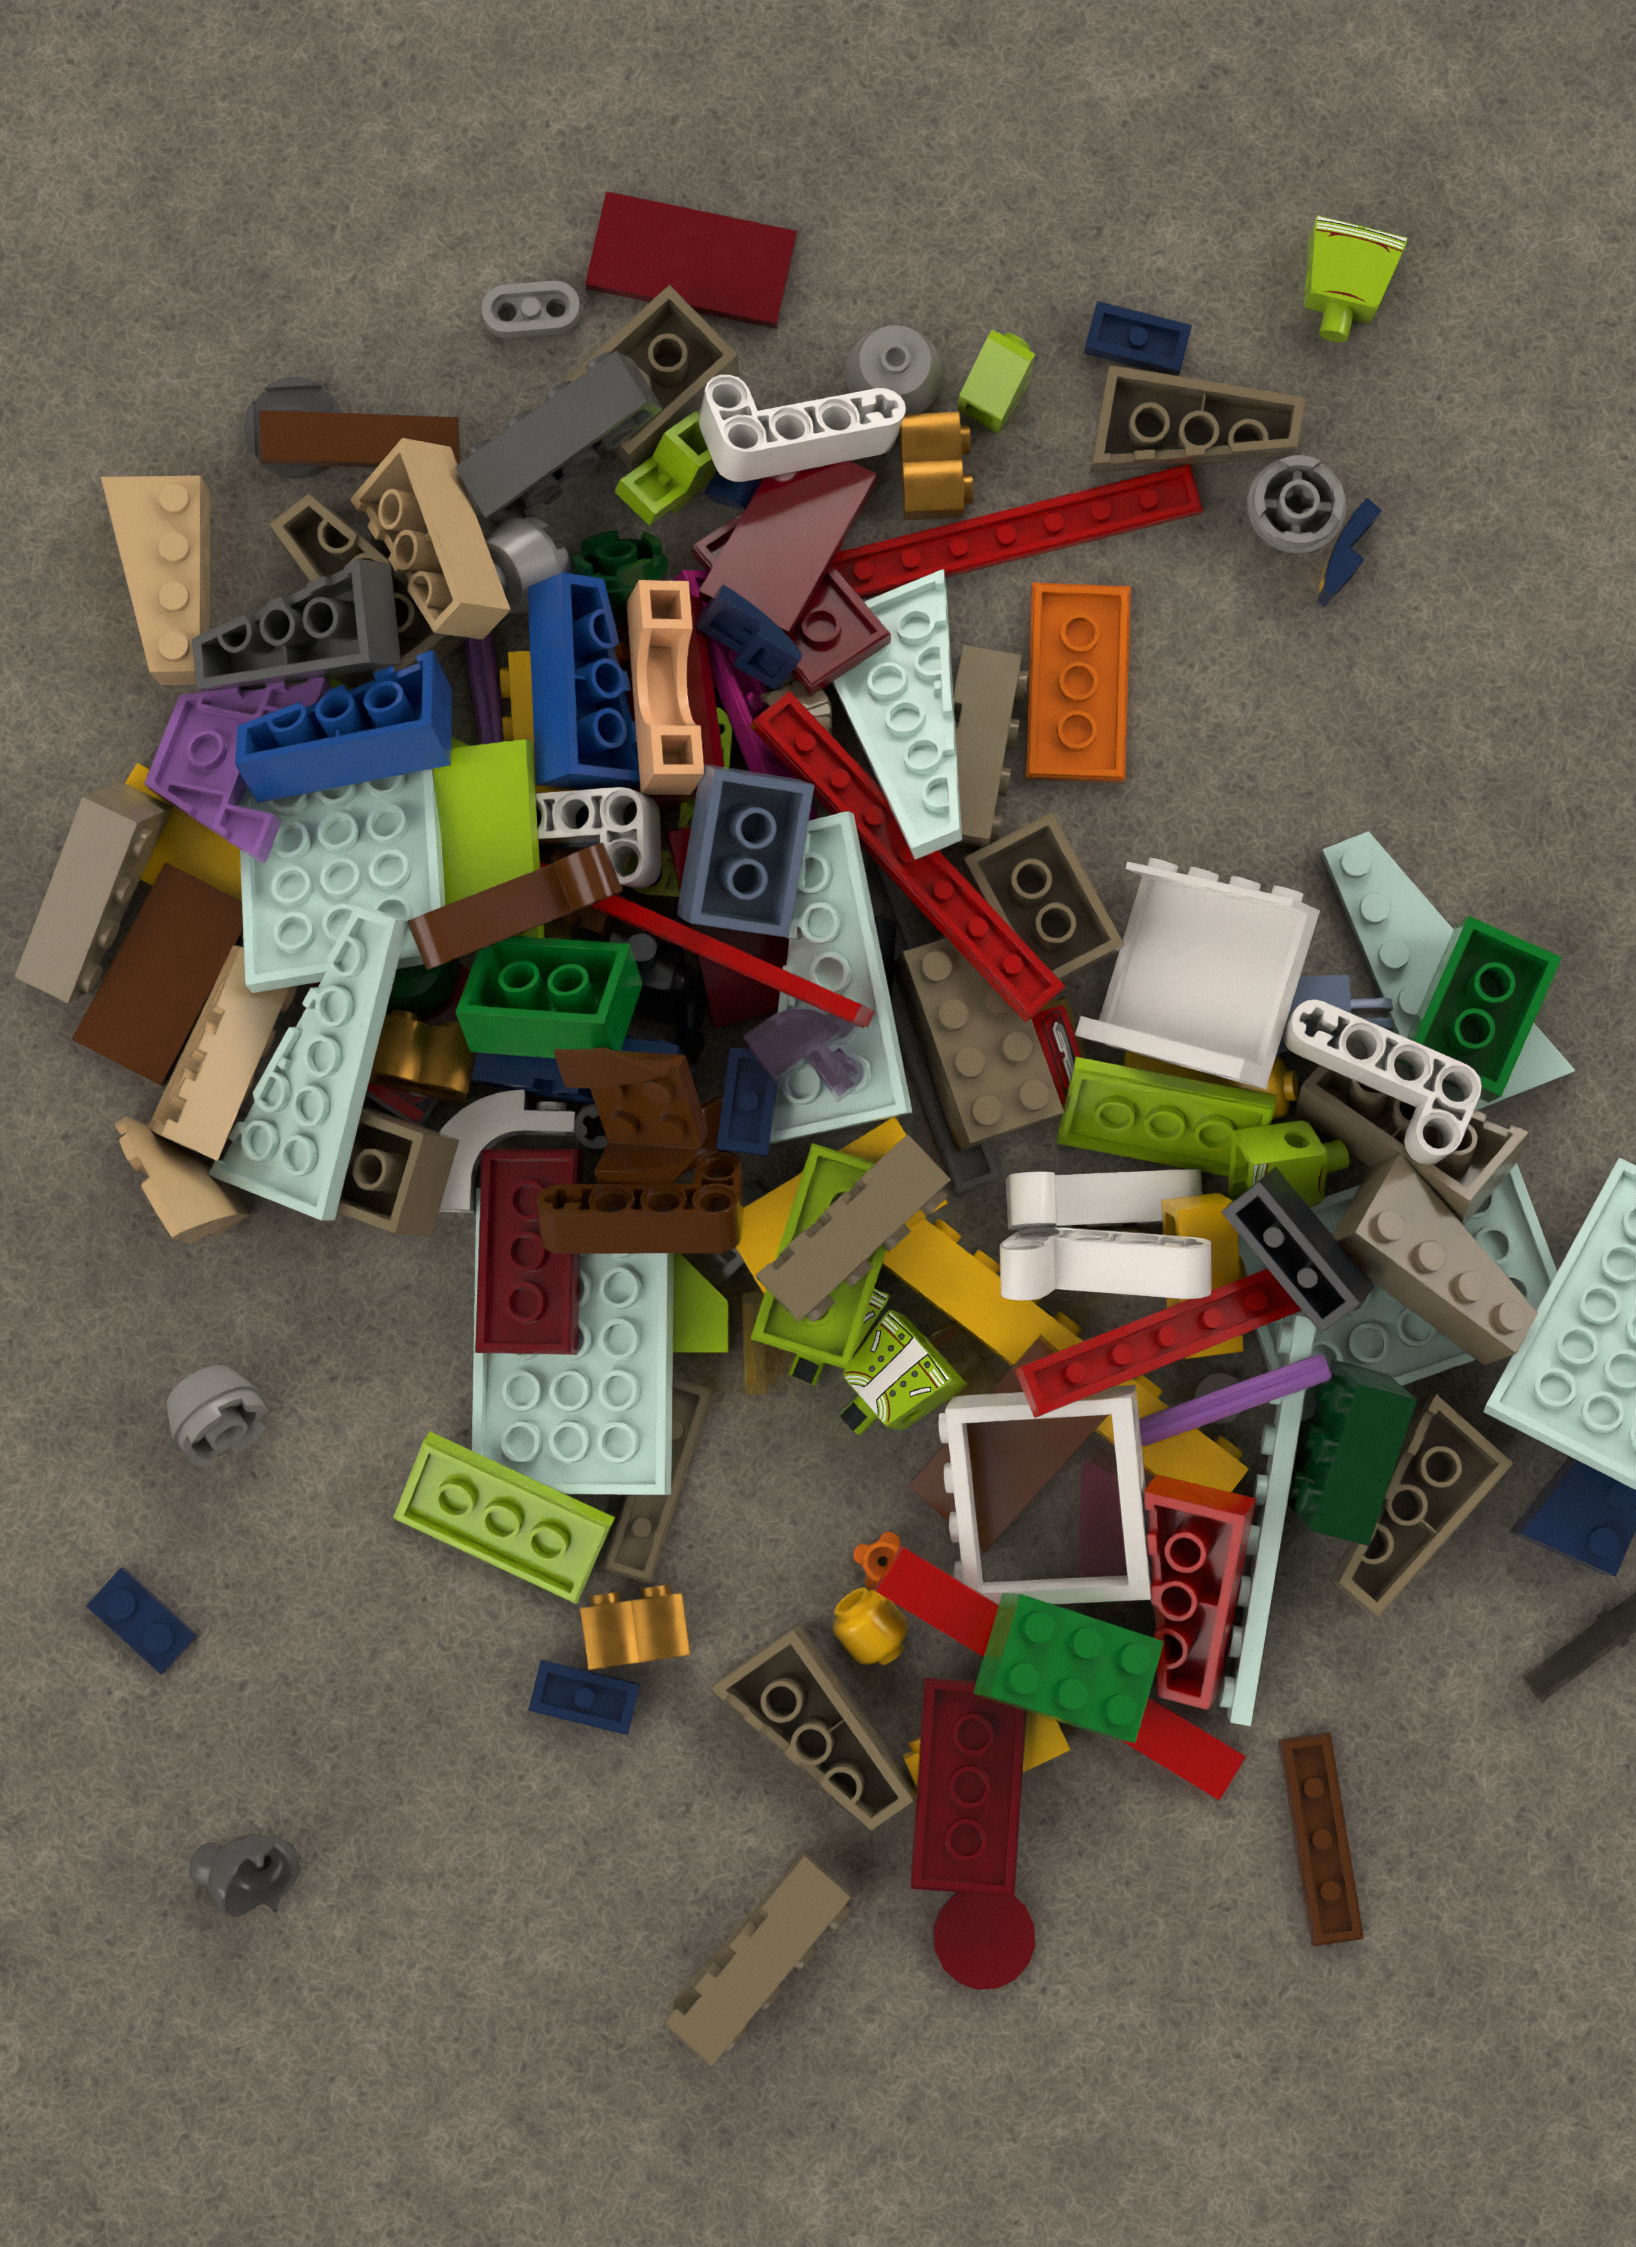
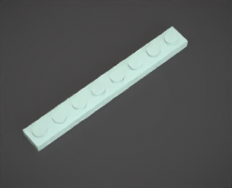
M1295 1313L1291 1315L1290 1324L1281 1323L1277 1353L1285 1354L1283 1367L1311 1357L1316 1327L1306 1315ZM1306 1389L1269 1402L1270 1404H1276L1274 1424H1265L1261 1440V1454L1268 1455L1265 1475L1257 1474L1253 1489V1498H1257L1255 1505H1259L1260 1510L1257 1526L1251 1525L1246 1551L1247 1556H1252L1249 1576L1242 1575L1236 1606L1244 1607L1241 1626H1232L1228 1646V1656L1235 1657L1232 1677L1224 1676L1220 1692L1219 1705L1220 1707L1227 1708V1717L1230 1723L1251 1726Z

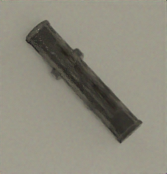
M1636 1592L1611 1611L1607 1612L1603 1609L1595 1615L1598 1621L1530 1673L1521 1677L1524 1683L1531 1687V1692L1540 1703H1545L1546 1699L1618 1645L1620 1648H1623L1630 1643L1628 1637L1636 1631Z

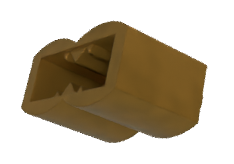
M959 412L904 414L899 430L904 520L963 518L965 504L973 503L972 473L963 474L962 456L970 455L971 452L969 425H960Z
M393 1010L391 1015H385L369 1083L394 1090L416 1092L443 1101L465 1103L476 1052H470L460 1023L444 1021L440 1026H430L420 1022L421 1017L419 1015L404 1010Z
M671 1584L641 1588L642 1599L621 1602L620 1592L590 1596L591 1606L580 1608L588 1670L691 1655L682 1593L672 1594Z

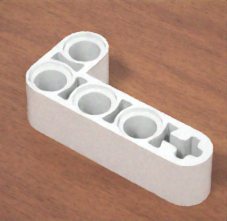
M718 375L713 377L706 385L698 421L719 474L734 482H744L887 453L895 446L906 407L905 402L896 392L886 388H875L758 411L748 387L741 379L732 375Z
M623 787L535 793L536 809L539 808L542 815L541 823L538 826L539 845L600 841V843L603 842L621 885L643 889L656 882L661 871V828L659 807L653 798ZM634 801L637 807L636 817L630 824L625 825L623 820L624 809L629 803ZM587 805L589 818L584 826L578 828L576 814L581 807ZM632 852H636L639 860L638 867L634 873L627 876L624 869L625 860Z
M1305 1001L1298 1005L1287 1018L1282 1038L1290 1051L1416 1107L1404 1140L1406 1151L1412 1159L1421 1164H1436L1457 1149L1481 1093L1480 1077L1474 1069L1460 1061L1323 1001ZM1306 1019L1314 1022L1313 1031L1316 1034L1313 1037L1305 1034L1306 1025L1304 1021ZM1334 1030L1338 1031L1339 1035L1334 1039L1331 1045L1328 1046L1327 1043L1333 1037L1330 1034ZM1354 1038L1363 1042L1368 1052L1367 1059L1360 1060L1351 1056L1346 1047L1347 1039ZM1402 1059L1409 1062L1414 1068L1415 1079L1407 1081L1400 1078L1395 1072V1060ZM1444 1080H1450L1458 1084L1463 1095L1461 1102L1451 1101L1445 1096L1442 1090V1082ZM1425 1126H1431L1440 1131L1444 1141L1443 1148H1432L1426 1143L1423 1137V1128Z
M1186 1169L1055 1175L1054 1172L1010 1174L1006 1178L1008 1230H1021L1025 1227L1072 1228V1225H1087V1227L1122 1226V1223L1137 1222V1225L1162 1224L1161 1200L1203 1195L1201 1170Z
M1059 1227L1024 1228L1000 1244L1001 1296L1011 1300H1035L1047 1296L1055 1289L1178 1299L1207 1297L1211 1295V1241L1198 1237Z

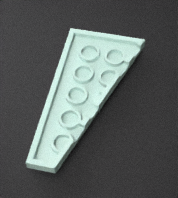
M943 569L864 601L891 633V643L831 682L914 859L962 840L947 587Z
M846 811L810 820L807 826L789 937H787L789 938L787 965L783 966V970L874 1010L875 1013L868 1028L864 1027L863 1029L780 992L774 1045L777 1047L776 1053H781L782 1060L770 1144L913 1113L854 813Z
M1368 831L1324 848L1320 853L1380 998L1392 999L1393 1010L1387 1012V1015L1393 1019L1394 1031L1396 1034L1407 1038L1454 929ZM1533 1023L1502 1096L1489 1103L1478 1099L1474 1110H1479L1574 1072L1575 1069L1537 1025ZM1410 1068L1411 1073L1415 1079V1071L1413 1068ZM1442 1082V1090L1445 1096L1451 1101L1461 1102L1462 1091Z
M355 906L327 957L329 964L327 972L318 988L311 987L302 1003L306 1010L297 1026L289 1027L252 1093L255 1101L244 1122H236L228 1137L233 1142L223 1160H215L208 1173L209 1176L319 1220H335L408 920L369 907Z

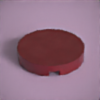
M957 1892L938 1911L933 1926L934 1950L943 1969L958 1983L976 1990L998 1989L1016 1980L1029 1965L1035 1948L1034 1923L1026 1906L1016 1896Z

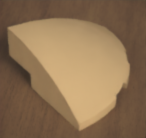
M125 1116L115 1123V1128L121 1135L126 1133L119 1139L126 1159L135 1171L139 1172L142 1170L148 1176L147 1179L142 1181L141 1187L171 1238L193 1244L207 1234L217 1237L250 1216L248 1210L229 1185L224 1181L209 1176L208 1173L211 1167L187 1147L157 1134L149 1129L148 1125Z

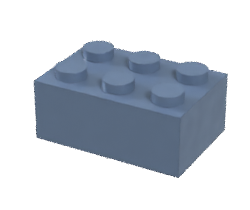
M704 764V776L698 783L677 916L692 924L789 937L814 785L800 779Z

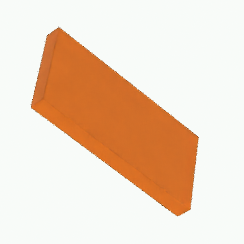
M1032 582L1025 779L1125 782L1131 586Z

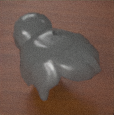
M248 1834L229 1842L224 1847L217 1843H206L195 1851L189 1864L192 1880L197 1885L207 1888L210 1896L221 1911L231 1917H240L247 1914L250 1910H254L261 1904L267 1905L273 1912H277L279 1898L283 1897L301 1871L297 1854L291 1843L276 1835L265 1836L262 1834Z

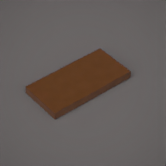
M165 862L72 1040L154 1083L164 1086L192 1034L233 945L238 946L242 939V901Z
M1040 1334L988 1394L1023 1392L1015 1369L1056 1353L1059 1350ZM1108 1415L966 1423L979 1548L984 1553ZM944 1443L911 1480L908 1487L949 1521L950 1512H956L954 1493H947L945 1489L944 1465L945 1462H951L949 1443Z

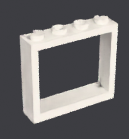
M1136 1385L1114 1386L1037 1418H1034L1024 1392L952 1396L945 1408V1413L939 1414V1435L941 1443H949L951 1462H945L944 1483L946 1492L954 1493L956 1512H950L949 1516L950 1538L952 1543L959 1542L961 1561L955 1562V1578L997 1604L1000 1603L1002 1593L1022 1594L1050 1604L1151 1600L1150 1586L1153 1582L1151 1555H1148L1147 1546L1149 1527L1148 1513L1145 1510L1144 1504L1146 1484ZM1112 1414L1127 1575L983 1582L966 1423Z

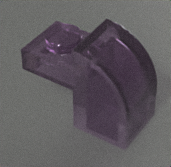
M809 1009L782 1011L743 1036L744 1044L774 1085L808 1061L838 1102L855 1091V1083L851 1079V1077L857 1074L855 1067L840 1048L832 1053L828 1047L841 1038L842 1030L833 1020L819 1012Z

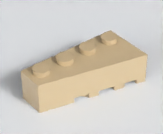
M402 438L350 500L357 511L366 512L370 522L367 527L375 540H382L391 552L388 558L395 572L404 573L409 580L407 590L433 632L483 640L510 611V607L465 484L455 468L457 462L453 451L449 446Z
M233 945L148 1125L149 1129L169 1140L218 1161L240 1106L251 1090L254 1082L253 1075L259 1060L267 1054L276 1033L273 1027L279 1012H285L288 1009L297 986L252 993L245 986L244 948Z

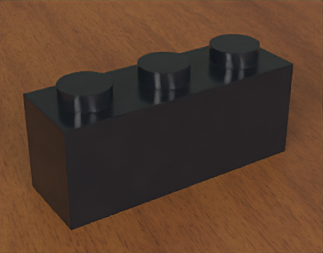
M1276 1167L1240 1194L1222 1211L1226 1219L1320 1333H1323L1360 1305L1374 1289L1375 1286Z

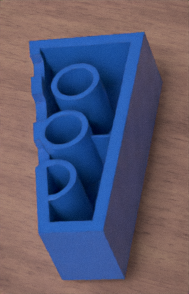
M561 572L529 586L528 607L536 785L575 790L615 787L634 790L640 788L635 721H632L625 693L630 691L631 688L627 671H622L618 665L614 649L619 644V639L604 579Z
M432 649L417 655V664L397 672L393 665L373 673L374 681L347 691L344 684L327 690L326 695L318 703L308 707H304L300 702L238 725L235 765L256 802L271 801L451 765L452 688L434 650Z

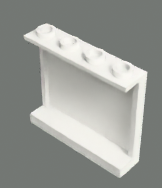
M1149 858L1147 866L1127 861L1125 869L1141 875L1142 879L1123 938L1124 946L1119 951L1099 1021L1081 1016L1075 1035L1115 1049L1266 1089L1320 910L1302 903L1303 893L1289 888L1274 885L1270 894L1259 891L1261 884L1236 876H1231L1229 884L1218 882V874L1200 868L1190 867L1188 875L1177 873L1179 866L1155 858Z

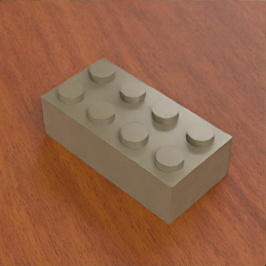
M947 938L901 953L894 961V971L958 1152L1049 1123L1064 1113L1031 1019L1025 1023Z

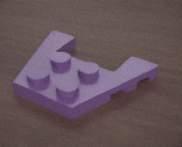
M313 677L308 678V683L288 686L285 681L267 683L265 689L243 692L239 687L179 695L144 784L153 793L258 862L266 863L281 821L272 813L238 806L246 787V782L235 765L238 725L300 702L304 707L318 703L326 695L327 690L333 689V686L326 678Z

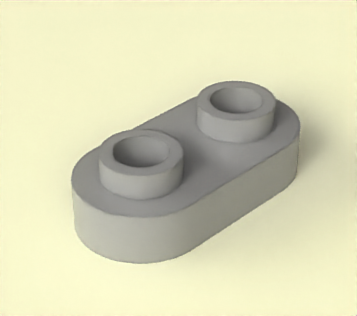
M562 281L500 285L494 287L485 295L481 307L487 329L495 336L503 339L565 334L577 325L581 315L579 297L576 291L569 284ZM553 304H561L565 307V312L560 317H552L547 311ZM504 308H512L517 312L515 318L511 321L501 320L499 313Z

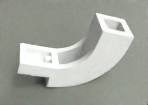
M511 1090L492 1094L463 1108L439 1132L459 1139L439 1212L474 1213L475 1181L477 1170L481 1163L482 1150H490L502 1140L518 1135L576 1136L574 1122L577 1114L567 1111V1104L561 1102H537L536 1110H528L529 1095L525 1090Z

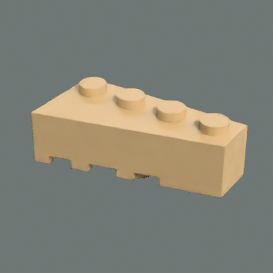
M201 476L101 477L149 672L160 685H196L192 639L210 630V491Z

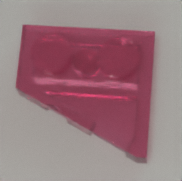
M1085 1459L1082 1465L1078 1572L1086 1577L1127 1575L1118 1477Z

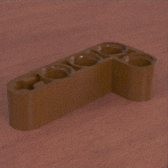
M602 842L566 856L553 864L407 921L426 970H430L603 901L623 891L605 845Z
M711 1151L702 1155L695 1165L694 1183L558 1184L542 1190L536 1199L541 1243L546 1250L553 1253H722L734 1249L740 1243L742 1237L744 1213L742 1165L739 1157L729 1151Z

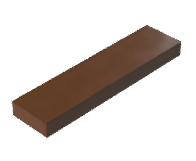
M260 410L258 414L260 464L378 467L402 438L449 446L453 451L457 465L460 464L459 417Z
M1323 1732L1278 1739L1311 1945L1315 1947L1364 1939L1331 1733Z

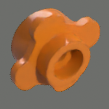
M885 1532L881 1535L880 1540L869 1545L859 1544L854 1549L853 1558L856 1563L862 1565L866 1574L865 1584L870 1590L874 1589L899 1548L900 1538L893 1532ZM879 1557H886L888 1560L887 1565L880 1566L878 1564Z

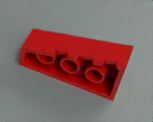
M1156 1474L1144 1490L1145 1510L1148 1513L1149 1532L1147 1534L1148 1555H1151L1153 1582L1150 1586L1151 1603L1154 1605L1156 1624L1154 1638L1164 1641L1156 1668L1158 1697L1209 1710L1221 1688L1257 1498Z

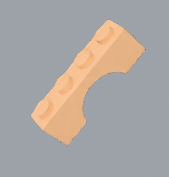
M639 580L626 603L641 794L691 795L704 776L701 726L696 725L692 719L687 694V656L693 629L689 581Z

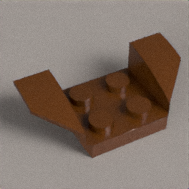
M605 1047L593 1049H555L554 1055L565 1087L591 1089L608 1140V1144L594 1171L598 1183L673 1184L693 1161L709 1132L686 1056L614 1051Z

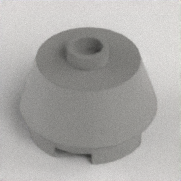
M892 325L870 331L858 340L847 358L845 380L849 393L875 388L892 390L900 395L905 402V414H919L924 412L936 399L943 381V367L936 348L924 335L904 326Z
M1295 455L1276 460L1258 473L1249 489L1247 510L1254 530L1267 544L1288 553H1307L1323 547L1339 532L1345 519L1346 498L1341 482L1320 460L1309 456Z
M538 518L506 519L485 539L510 607V611L507 614H529V586L561 572L571 574L570 560L565 547L556 549L551 538L544 532L545 528L549 525Z
M224 1365L206 1367L191 1374L174 1388L166 1402L174 1448L178 1452L185 1454L190 1463L196 1466L212 1465L210 1456L217 1455L229 1448L232 1449L235 1455L244 1451L265 1430L261 1418L263 1414L269 1413L264 1404L263 1392Z

